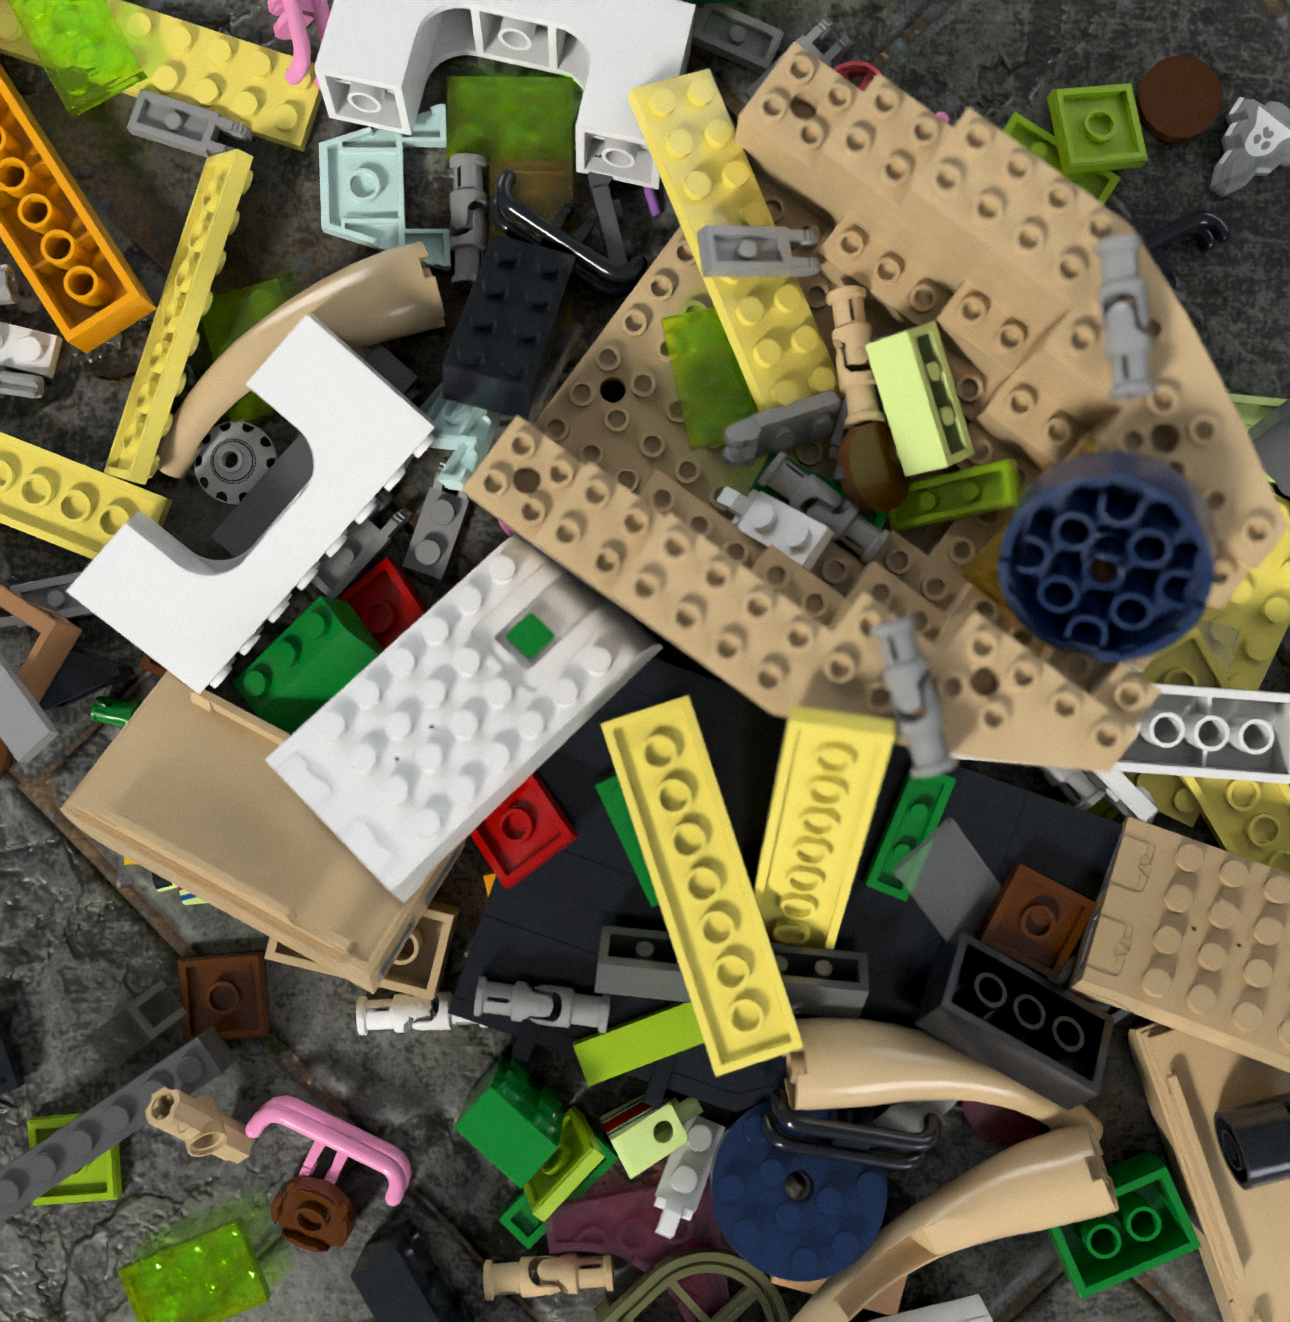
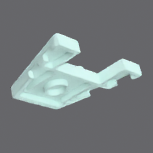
M445 104L431 106L429 111L417 114L412 136L379 128L371 129L369 126L319 143L321 227L324 233L380 251L422 241L429 258L424 259L425 265L443 271H451L450 230L406 229L403 148H447Z
M442 382L419 409L433 420L435 426L431 431L434 434L435 440L428 448L454 450L437 480L447 489L462 491V488L485 459L501 414L444 399ZM411 454L403 463V465L405 466L404 470H406L407 466L413 459V454Z

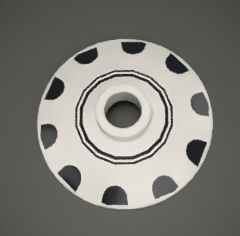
M230 421L215 426L206 434L202 440L204 447L194 462V469L201 487L211 497L223 503L238 505L278 460V455L272 440L260 428L242 421ZM236 453L238 456L237 465L228 468L225 462L227 456Z

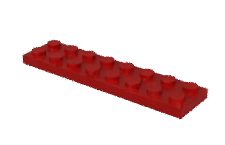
M388 557L337 598L348 601L384 650L428 611L396 561ZM536 771L470 833L505 889L515 886L579 837Z

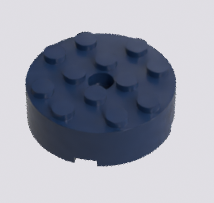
M1102 451L1078 455L1066 459L1043 472L1028 486L1018 500L1001 545L1000 559L998 561L1000 585L1010 609L1022 625L1042 642L1061 652L1066 653L1068 648L1080 653L1097 655L1096 661H1125L1145 657L1163 650L1182 638L1203 614L1214 582L1218 551L1217 529L1209 506L1195 486L1183 475L1164 463L1139 454L1121 451Z
M771 1100L745 1110L730 1123L721 1136L712 1158L708 1176L710 1206L723 1237L738 1255L748 1263L776 1278L796 1282H810L822 1280L844 1271L860 1259L869 1249L881 1227L887 1204L885 1168L791 1154L779 1150L769 1142L763 1133L760 1121L761 1113L765 1109H772ZM828 1109L794 1110L804 1116L828 1119ZM847 1112L849 1122L854 1123V1116ZM778 1120L779 1126L788 1134L827 1141L830 1140V1138L800 1134L791 1131L787 1127L782 1125ZM797 1172L805 1179L806 1187L804 1193L799 1198L792 1199L787 1195L784 1184L790 1174Z

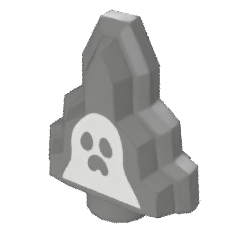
M1239 97L1225 117L1229 127L1221 139L1224 154L1214 166L1210 189L1221 198L1242 189L1253 176H1267L1278 165H1290V109L1276 101H1269L1263 105L1254 99Z

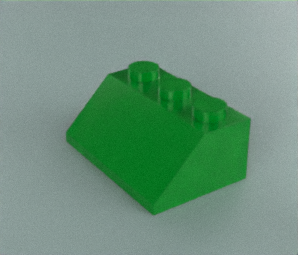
M320 596L233 683L258 717L292 735L385 650L348 601Z

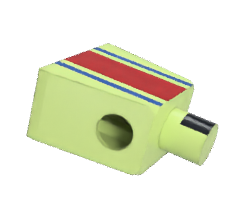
M664 1094L661 1106L657 1108L643 1103L645 1095H641L599 1117L630 1179L689 1140L682 1123L703 1112L697 1099L680 1094L669 1100Z

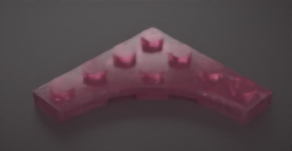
M708 1179L697 1210L693 1212L691 1220L689 1221L681 1217L675 1235L671 1239L655 1233L663 1209L653 1206L656 1199L654 1195L659 1181L564 1200L544 1221L549 1254L565 1251H586L601 1254L607 1252L629 1260L633 1266L648 1274L654 1269L656 1263L669 1255L673 1257L681 1254L685 1249L710 1246L714 1249L722 1250L720 1231L713 1217L709 1201ZM699 1273L678 1280L679 1284L710 1318L730 1301L726 1275ZM670 1286L667 1287L666 1290L675 1301L685 1322H701Z

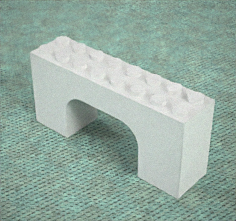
M334 0L314 69L329 118L411 136L427 79L436 66L449 58L460 55H472L566 76L576 82L584 91L576 121V172L588 174L589 171L613 176V180L659 190L661 177L627 96L633 88L686 74L690 58L696 5L683 2L682 0ZM595 154H596L597 156H599V155L601 154L602 158L594 157V156H595Z
M308 313L302 318L246 383L248 387L302 432L309 442L314 458V470L310 480L246 552L237 557L227 560L207 559L193 553L140 510L119 529L66 591L199 695L208 684L216 688L232 670L230 666L236 660L234 655L237 651L243 656L249 652L261 637L259 633L264 628L262 623L266 619L274 623L290 604L288 602L292 596L290 591L295 586L303 590L318 572L319 558L324 553L331 558L347 539L346 534L348 530L346 528L353 520L360 525L377 505L375 504L377 498L374 496L382 487L390 491L406 472L403 463L411 454L419 458L435 440L434 434L431 432L435 428L433 420L312 313Z

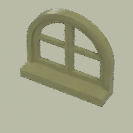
M710 1246L689 1248L665 1257L643 1274L613 1304L606 1298L594 1309L597 1322H635L634 1318L670 1286L701 1322H734L756 1299L759 1300L766 1322H789L783 1299L766 1273L752 1266L738 1255L737 1252ZM718 1273L732 1277L745 1286L710 1318L678 1280L693 1274Z

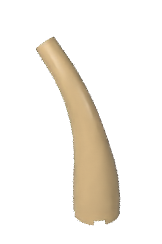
M419 241L385 250L323 278L281 304L235 340L202 375L178 407L173 416L169 433L166 437H161L156 452L160 457L157 469L174 478L181 479L186 476L204 447L202 440L229 408L252 390L246 383L308 313H312L353 350L446 326L442 318L445 317L436 278L432 276L430 268L425 265L424 259L429 258L423 242Z
M797 1018L795 1022L804 1047L782 1054V1056H786L788 1078H784L789 1105L793 1110L810 1111L865 1107L905 1101L964 1100L1013 1109L1048 1125L1051 1131L1087 1122L1091 1123L1099 1141L1103 1135L1102 1121L1083 1104L1068 1111L924 1030L860 1018Z
M1091 1123L1070 1125L1019 1142L982 1161L921 1199L879 1230L869 1249L853 1265L834 1276L828 1277L791 1322H849L861 1309L889 1286L940 1257L1000 1238L1055 1228L1108 1215L1110 1212L1119 1210L1111 1176H1108L1101 1156L1104 1153Z

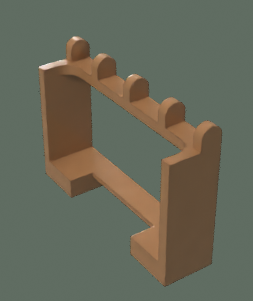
M0 584V607L41 633L17 673L39 704L78 639L82 629L52 609L31 604Z

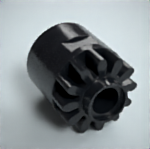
M1290 1092L1215 1112L1213 1119L1214 1129L1220 1151L1231 1175L1242 1189L1250 1190L1290 1179Z

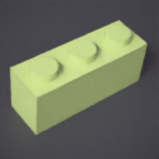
M933 321L866 344L865 348L869 357L870 368L873 370L883 403V410L889 422L897 455L901 461L905 477L945 468L975 455L936 322Z

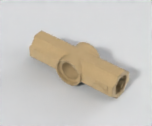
M164 1086L152 1094L151 1102L145 1110L148 1123L184 1140L187 1152L191 1156L200 1157L213 1154L225 1161L230 1160L238 1164L250 1156L251 1147L256 1141L255 1138L252 1139L246 1135V1125L220 1112L216 1099L211 1096L193 1098L178 1089L172 1090Z

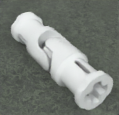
M439 991L433 1000L418 996L410 997V995L405 993L395 994L393 999L368 1000L366 996H359L356 1005V1021L359 1035H367L369 1030L394 1029L396 1033H406L413 1029L421 1031L451 1030L453 1025L478 1023L448 1013L454 996L451 991ZM433 1002L439 1003L437 1016L433 1009ZM479 1024V1026H480L481 1028H486V1027H487V1026H484V1025Z

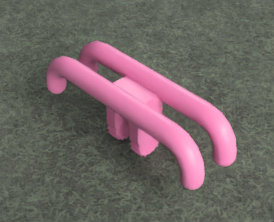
M327 0L267 1L269 12L272 15L280 16L275 25H273L275 36L286 41L292 39L294 48L293 60L285 73V79L291 85L299 84L308 72L311 60V47L306 27L314 19L320 43H322L330 15ZM316 76L314 82L316 87L320 89L318 79Z
M287 1095L273 1097L255 1112L246 1125V1135L252 1139L258 1138L264 1128L268 1127L270 1123H279L315 1140L301 1168L299 1177L311 1176L318 1165V1159L325 1146L337 1151L332 1167L329 1168L324 1178L325 1181L334 1186L348 1157L381 1172L387 1177L389 1186L385 1200L389 1206L398 1205L409 1186L412 1175L410 1161L401 1149L298 1098Z

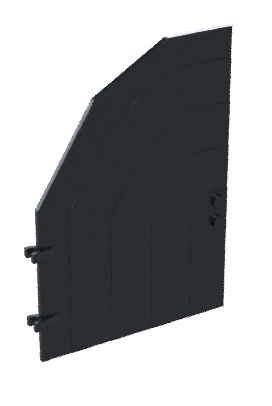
M652 658L535 770L579 837L512 888L505 889L498 877H495L448 1013L516 1036L511 1057L528 1063L534 1043L577 1057L573 1041L599 1032L597 1027L571 1024L569 1028L547 1026L531 1021L529 1018L532 1016L521 1022L511 1021L510 1016L483 1013L481 1017L474 1016L479 976H486L490 982L512 985L516 981H524L534 991H536L534 989L535 986L554 985L574 988L575 993L602 996L603 993H595L602 925L668 932L660 904L651 907L595 787V779L615 771L601 723L689 695L753 890L788 718L769 713L729 684ZM892 743L833 950L867 953L869 994L859 1017L860 1019L894 1023L924 1030L915 1025V1020L935 952L962 931L974 938L976 937L1015 861L1096 902L1123 824L957 766L942 772L955 778L956 782L907 902L868 887L863 883L913 761L909 748ZM1087 924L1068 960L1078 952ZM1020 963L1021 965L1027 967L1028 969L1034 971L1035 973L1041 975L1042 977H1044V978H1046V979L1048 978L1047 976H1045V975H1043V974H1041V973H1039V972L1033 970L1032 968H1030V967H1028V966H1026V965ZM553 992L554 1005L550 1013V1019H555L560 1014L562 1008L561 997L558 993ZM611 994L607 1028L679 1001ZM489 997V998H492V999H499V1000H507V1001H508V999H504V998ZM793 1013L794 1019L823 1017ZM705 1042L623 1073L646 1081L642 1091L643 1095H645L643 1098V1103L660 1108L667 1088L733 1112L753 1108L760 1103L770 1100L771 1093L775 1089H783L786 1092L784 1078H788L786 1056L782 1055L715 1076Z

